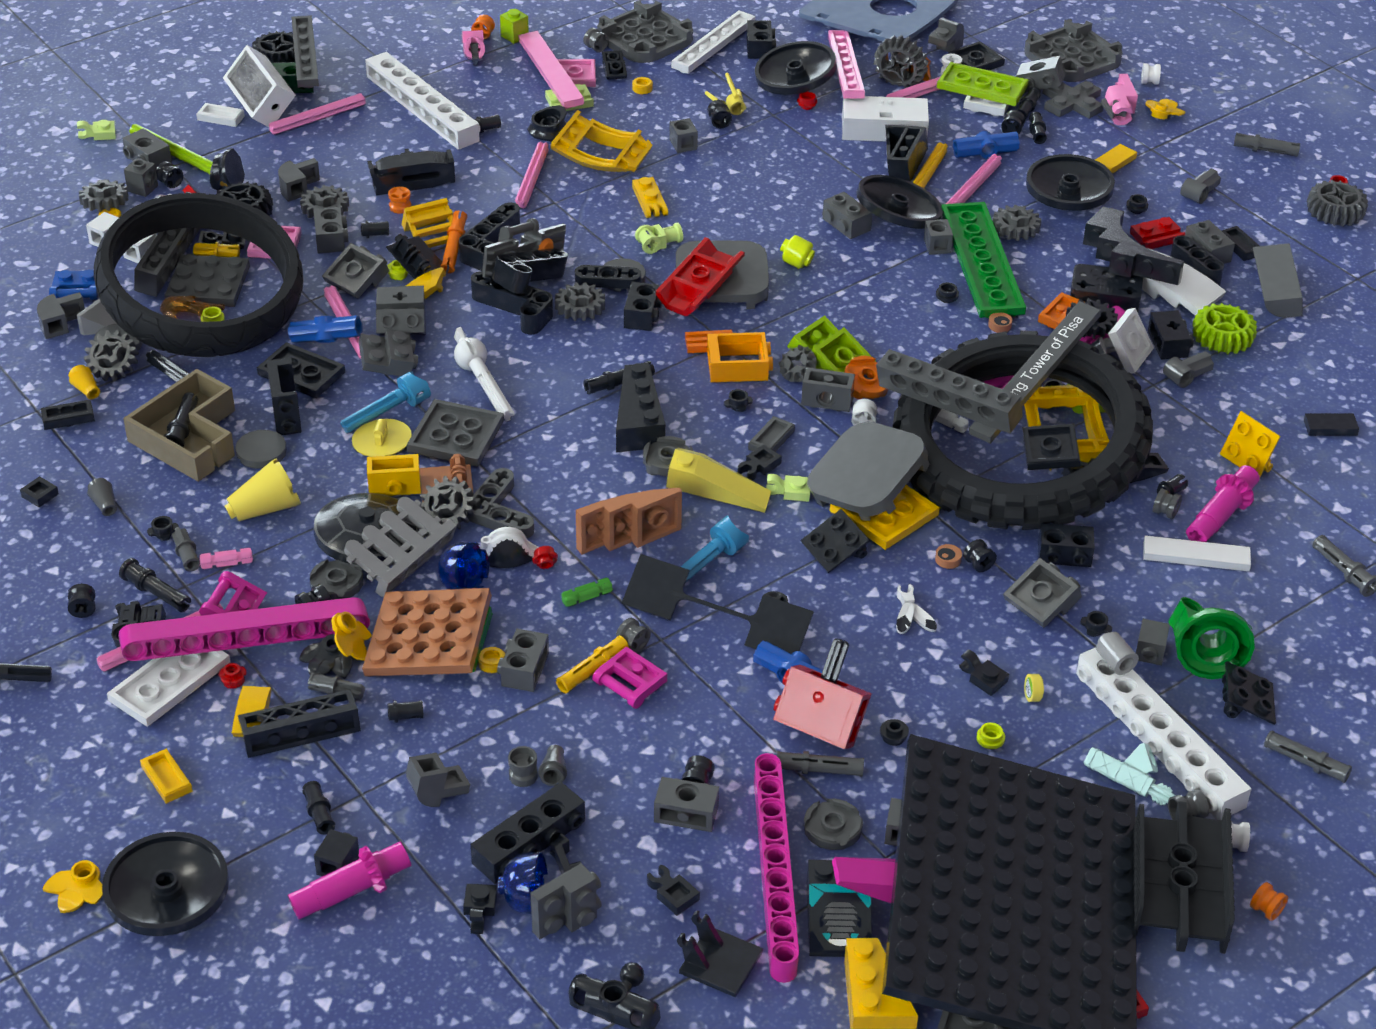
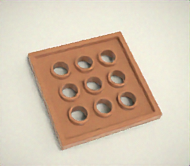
M490 588L385 592L362 667L364 675L394 676L472 673L492 597ZM451 647H453V648L450 650V652H444L445 650L450 649Z

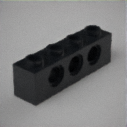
M562 782L558 783L471 843L472 864L494 884L503 878L511 876L517 868L527 861H532L540 852L549 847V844L558 839L561 833L566 835L582 825L585 821V801Z

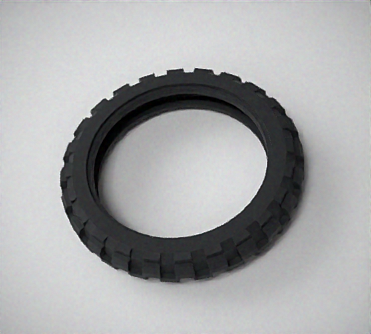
M1006 331L990 334L988 339L979 340L976 337L962 342L955 351L951 348L933 358L931 364L981 382L999 377L1014 376L1048 336L1038 335L1037 331H1020L1018 335H1007ZM1079 340L1047 378L1073 385L1094 398L1108 414L1114 432L1105 449L1083 468L1057 479L1037 483L1022 484L994 481L974 475L953 463L939 449L931 434L933 423L942 410L941 408L901 394L898 400V408L894 411L893 428L921 437L928 451L930 465L927 471L918 470L910 479L911 484L921 494L924 493L928 496V500L944 511L950 512L954 510L958 518L972 523L982 520L987 522L988 527L1008 529V525L1022 526V530L1040 529L1041 523L1064 525L1074 522L1075 516L1088 517L1102 510L1105 507V502H1114L1129 489V483L1137 480L1145 467V461L1151 451L1153 420L1147 396L1141 392L1140 384L1130 372L1127 373L1121 363L1109 354L1103 353L1100 355L1098 348Z

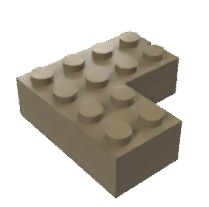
M195 369L123 418L128 442L198 482L215 470L214 466L220 467L235 456L232 433L217 425L218 422L235 411L232 387L199 369ZM190 392L194 393L192 401L195 396L199 400L195 409L188 413L190 433L184 439L185 444L183 448L164 437V435L167 434V425L176 416L183 395Z

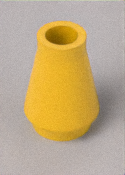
M84 365L73 367L68 374L70 384L86 395L88 399L97 398L100 394V389L96 384L91 369Z

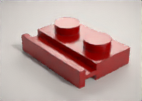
M1170 217L1132 225L1130 228V234L1140 245H1145L1149 249L1171 245L1175 237L1185 236V232H1181V228Z

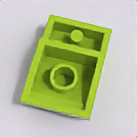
M825 315L793 336L787 345L788 348H796L798 345L808 347L816 356V369L844 372L846 365L854 357L871 356L845 327L838 330Z

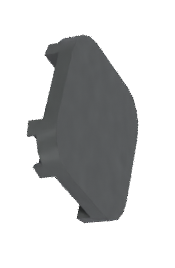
M641 0L635 1L634 9L612 19L603 15L599 18L597 29L609 37L608 48L613 51L622 50L623 57L638 63H650L687 47L693 41L692 21L690 19L680 21L662 10V3L655 1L654 4H642Z
M1072 19L1064 20V27L1041 35L1034 30L1028 33L1024 48L1025 56L1031 61L1060 56L1066 73L1063 81L1066 82L1083 81L1118 68L1121 64L1123 53L1122 44L1119 41L1109 43L1093 32V23L1087 20L1085 24L1073 23Z
M702 240L689 241L677 248L675 269ZM711 240L718 251L734 256L739 251H743L745 256L733 268V273L708 300L705 299L703 302H746V310L755 309V304L763 300L767 301L769 274L765 248L752 241Z
M875 422L859 423L846 430L817 463L808 476L807 485L818 505L824 507L826 503L858 513L861 520L870 521V516L878 515L884 511L890 514L896 509L893 503L896 496L918 470L927 471L930 465L928 451L921 437L913 433Z

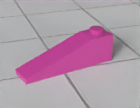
M835 857L832 860L836 885L891 903L895 859Z

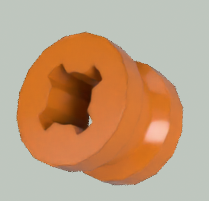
M479 15L473 23L471 31L483 30V38L485 40L494 30L495 22L488 15Z
M394 187L389 190L388 196L391 200L389 208L393 213L403 214L404 208L411 207V201L409 200L411 194L408 188Z
M1265 882L1253 895L1250 907L1256 911L1261 910L1265 913V918L1273 921L1281 914L1289 898L1282 892L1277 893L1273 889V885Z

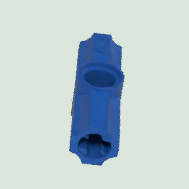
M982 131L973 137L956 138L953 140V150L956 158L981 155L983 158L989 159L993 154L1017 151L1020 146L1017 132L991 134L988 131Z
M357 315L345 317L318 316L314 317V320L290 322L288 327V336L292 343L312 341L331 343L336 342L337 339L360 337V334L363 332V324L360 316Z
M762 641L753 654V662L776 673L781 683L786 671L791 666L803 665L820 673L823 671L813 666L809 657L803 652L795 651L790 654L767 641Z

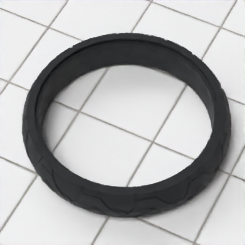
M206 193L166 195L145 201L121 215L106 231L99 243L94 261V280L99 299L117 325L133 338H137L138 341L161 351H167L168 353L191 357L230 355L248 350L268 340L294 314L301 297L304 282L302 263L299 259L300 255L286 231L273 218L242 201ZM180 228H205L234 234L257 245L275 262L282 275L283 284L268 303L252 313L223 321L196 322L168 317L143 306L124 290L114 270L122 255L130 247L150 235Z

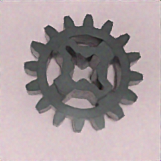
M106 179L98 180L97 183H89V187L83 186V190H79L80 205H83L84 209L89 208L90 211L98 209V212H101L103 209L110 211V208L118 209L119 205H125V201L129 200L127 186H124V183L118 184L117 180L113 182Z
M322 185V188L315 186L314 190H306V194L301 195V210L303 214H307L308 218L314 217V209L341 207V216H343V212L348 211L349 197L347 192H342V188L334 189V185L330 187Z
M1006 205L1005 209L998 208V212H994L993 224L996 231L1000 232V237L1006 235L1008 240L1016 239V241H1019L1020 238L1028 240L1029 236L1034 238L1036 233L1039 234L1041 218H1039V213H1033L1034 209L1026 210V206L1014 205L1013 208H1010V206Z
M575 282L574 286L567 284L566 289L560 288L559 293L555 294V310H558L559 315L564 314L565 319L573 318V321H576L578 318L586 321V317L595 319V314L601 315L602 310H605V294H602L601 288L596 289L594 284L588 286L586 282L582 285Z
M106 330V336L102 337L98 333L97 341H89L92 347L85 348L88 355L84 357V360L87 363L86 366L91 369L96 378L101 376L104 381H107L109 377H112L114 381H117L118 375L125 378L126 370L133 371L131 364L138 363L135 356L139 352L133 339H130L127 333L121 335L119 330H116L114 335H111L110 331Z
M444 476L441 483L434 479L435 486L426 485L428 493L420 495L424 501L421 502V508L433 518L436 516L441 518L440 524L451 519L457 524L456 528L461 529L460 522L469 523L467 515L475 513L473 508L470 507L476 505V501L472 497L474 495L471 488H468L469 486L465 481L460 482L455 476L452 481L447 476Z

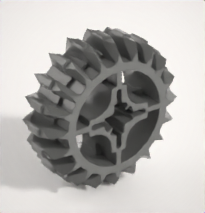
M894 35L890 39H885L877 47L873 64L877 66L875 71L881 73L879 78H885L886 83L890 82L892 85L907 88L910 85L918 84L925 77L929 62L925 59L927 53H922L923 46L918 47L917 41L911 42L910 37L904 39L902 35L898 36V38ZM889 52H890L891 55H892V56L890 57L891 60H889V58H888V53H889ZM911 65H913V67H914V72H912V73H911V70H910V69H911Z
M1331 180L1330 182L1323 181L1322 184L1316 183L1311 188L1307 197L1308 212L1311 213V216L1317 217V221H1324L1325 224L1330 223L1333 226L1340 225L1344 227L1345 224L1352 226L1353 223H1359L1360 220H1363L1368 208L1367 195L1363 193V190L1357 189L1356 185H1349V182L1342 183L1341 180L1339 182Z

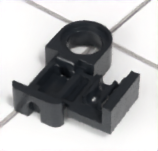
M132 601L130 605H125V603L117 604L115 608L119 619L118 623L113 624L111 633L116 648L120 647L118 635L124 626L165 620L166 613L163 605L159 604L141 608L139 601Z

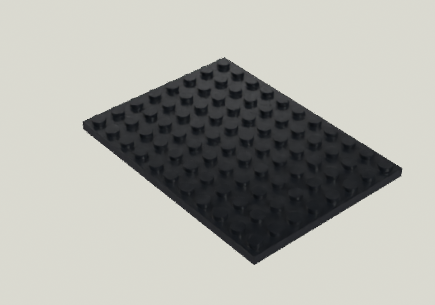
M910 734L907 741L882 994L1011 1029H1137L1133 864L1135 795Z

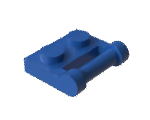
M94 270L55 271L52 287L49 288V295L54 294L56 298H61L80 292L83 298H90V300L99 299L95 286Z

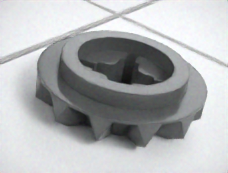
M798 345L796 348L789 347V351L786 354H782L783 358L779 362L780 373L790 382L803 381L806 368H816L817 363L815 354L808 347H802L801 345ZM800 359L803 367L794 366L792 360L798 361Z

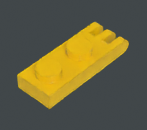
M642 177L632 180V188L646 218H651V212H653L654 217L660 216L659 211L662 212L663 216L668 215V208L654 177Z

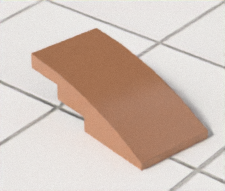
M667 488L636 492L602 500L577 509L576 549L583 555L602 546L612 551L631 542L639 548L681 530L682 490L680 488Z

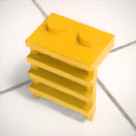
M447 198L404 208L401 224L404 232L411 230L413 237L419 236L421 238L447 231L452 223L453 212L449 208ZM447 218H448V220H449V222H447V223H443V224H439V225H435V226H431V227H427V228H423V229L416 230L417 228H421V227H425V226H429V225H433V224L445 222V221L447 220ZM448 235L424 242L429 248L447 244Z

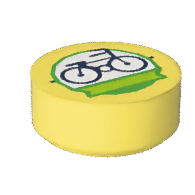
M1027 674L1025 678L1024 692L1028 702H1040L1043 698L1044 683L1039 674Z

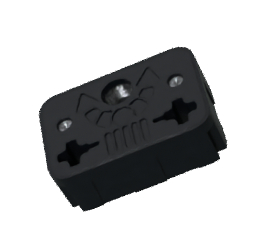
M1077 264L1074 266L1070 296L1081 299L1084 302H1087L1088 298L1092 301L1100 300L1102 305L1108 303V308L1119 306L1125 311L1136 308L1137 312H1139L1143 277L1133 275L1129 278L1108 273L1109 267L1088 264Z

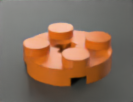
M857 356L846 365L844 373L855 374L854 398L875 399L886 396L888 389L879 386L876 358ZM864 375H867L868 378H872V379H866V378H864L863 376H864Z

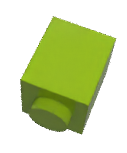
M516 8L501 14V37L513 44L519 42L518 35L529 33L528 15Z

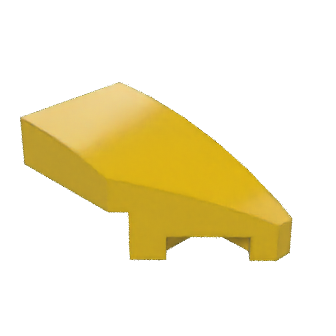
M442 267L431 270L417 277L406 286H424L426 299L436 290L438 292L443 291L442 280L443 277H446V272Z

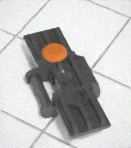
M531 218L522 224L501 227L498 242L487 245L484 248L482 277L492 276L496 257L499 254L543 249H559L564 251L566 224L563 223L539 230L537 219ZM524 233V235H521L519 244V241L514 239L513 235Z

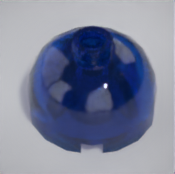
M457 542L444 550L438 563V573L440 581L447 589L484 587L479 585L482 583L483 578H488L489 558L486 550L480 549L478 546L480 544L476 542Z
M533 852L517 855L506 865L503 876L498 877L499 894H504L506 903L511 909L519 913L531 914V892L545 885L544 875H548V869L543 853Z

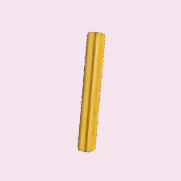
M939 142L935 146L914 179V184L925 188L947 153L948 145L946 143Z

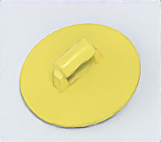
M378 419L360 426L352 436V445L357 452L365 456H390L407 447L412 433L410 428L399 420Z

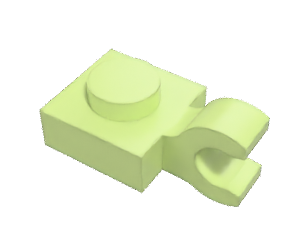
M100 120L93 122V125L86 121L77 122V129H85V131H78V138L80 139L94 137V140L116 139L115 121Z
M768 474L766 488L771 491V495L783 494L784 500L809 502L810 489L807 485L808 477L785 475V480H783L776 474Z

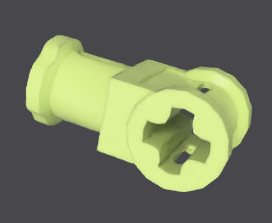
M674 223L673 226L662 228L659 224L653 226L643 225L636 230L635 238L639 243H642V249L645 253L653 254L660 249L667 248V243L674 241L682 242L683 232L679 223Z

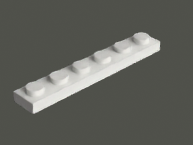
M740 10L674 58L671 62V68L689 74L746 31L747 20H755V16Z

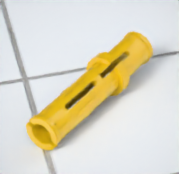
M619 635L607 645L597 647L591 656L556 679V685L559 690L566 694L578 684L588 679L600 666L625 647L629 648L627 641Z

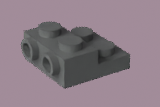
M350 243L322 277L325 282L358 299L370 285L376 287L390 270L387 266L388 262L384 257L379 254L374 255L370 253L364 246L358 247Z
M386 330L384 337L374 334H360L358 342L362 370L402 376L412 371V369H416L418 355L413 354L416 341L410 338V333Z
M1041 558L1003 593L1006 601L1043 628L1059 613L1065 615L1082 598L1081 586L1073 577L1069 576L1067 578L1055 564L1051 562L1046 563Z
M580 863L531 892L532 932L539 940L548 934L557 932L563 925L571 932H574L580 927L589 925L597 918V909L602 906L600 898L596 894V890L601 888L598 876L593 871L589 872Z

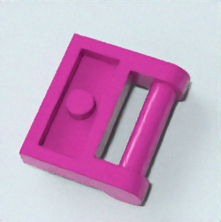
M224 571L218 579L219 584L209 600L202 604L199 613L202 616L258 609L267 592L232 572ZM228 588L237 590L225 610L218 607Z
M625 647L594 672L592 680L600 686L605 685L626 699L628 705L637 709L642 705L645 698L667 682V673L630 648ZM615 673L637 689L632 691L610 675Z

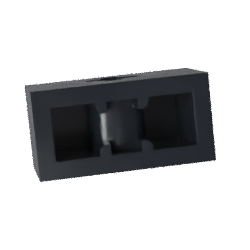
M1179 311L1151 312L1148 333L1160 359H1171L1173 357L1188 358L1194 340L1193 335L1189 334L1186 321L1182 319Z

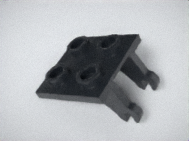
M697 910L692 915L691 920L697 927L699 941L696 942L693 936L687 941L685 933H681L677 938V943L682 948L685 959L679 969V974L736 997L762 955L763 948L716 929L708 914H705L703 919H701L700 911Z

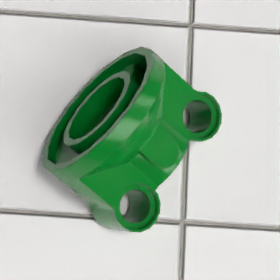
M1182 597L1168 619V623L1174 631L1177 657L1186 670L1197 677L1219 679L1226 672V661L1244 667L1251 660L1255 649L1252 627L1243 617L1230 610L1213 607L1202 608L1198 602L1191 598ZM1219 629V631L1214 634H1204L1209 630Z

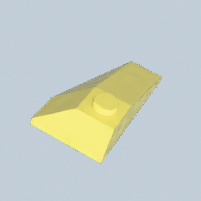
M677 448L674 451L668 470L666 488H680L685 493L763 513L766 512L771 495L769 489L705 454Z

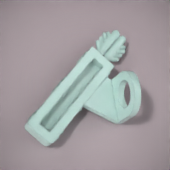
M1140 744L1124 762L1093 747L1084 760V765L1091 770L1103 774L1141 796L1148 797L1150 794L1154 802L1156 800L1157 804L1166 805V803L1168 804V799L1175 796V794L1171 793L1173 791L1171 787H1167L1163 783L1154 784L1156 779L1148 775L1149 772L1153 774L1158 772L1154 754L1148 744Z

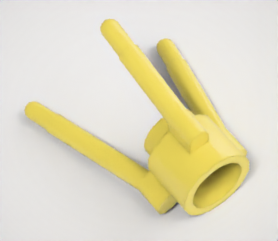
M725 73L732 92L727 97L726 104L731 114L739 115L746 110L740 89H735L729 73ZM705 91V95L712 101L718 100L714 95Z

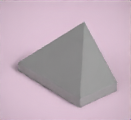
M100 299L77 314L80 334L82 335L96 334L103 327L116 324L105 310Z

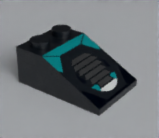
M808 860L806 884L809 956L845 957L846 938H872L871 896L836 885L832 860Z

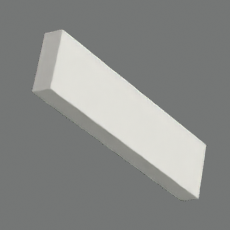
M1154 536L1144 537L1143 560L1250 571V547Z

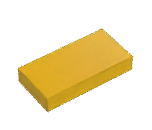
M1119 144L1095 160L1105 165L1113 174L1135 160L1137 152Z
M167 748L140 760L142 769L166 804L193 792L191 783Z

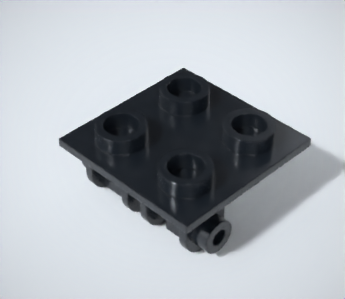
M398 234L394 239L396 243L386 246L388 251L414 279L431 270L440 268L442 261L419 236L408 239L406 235Z
M840 509L800 541L829 573L851 555L860 559L864 558L867 555L865 544L870 540L847 514Z
M1226 661V672L1222 676V683L1224 684L1222 693L1223 701L1225 702L1223 710L1227 717L1236 718L1244 710L1275 725L1273 683L1266 678L1245 670L1241 666Z

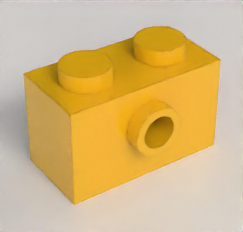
M419 455L367 457L369 493L388 496L421 494Z

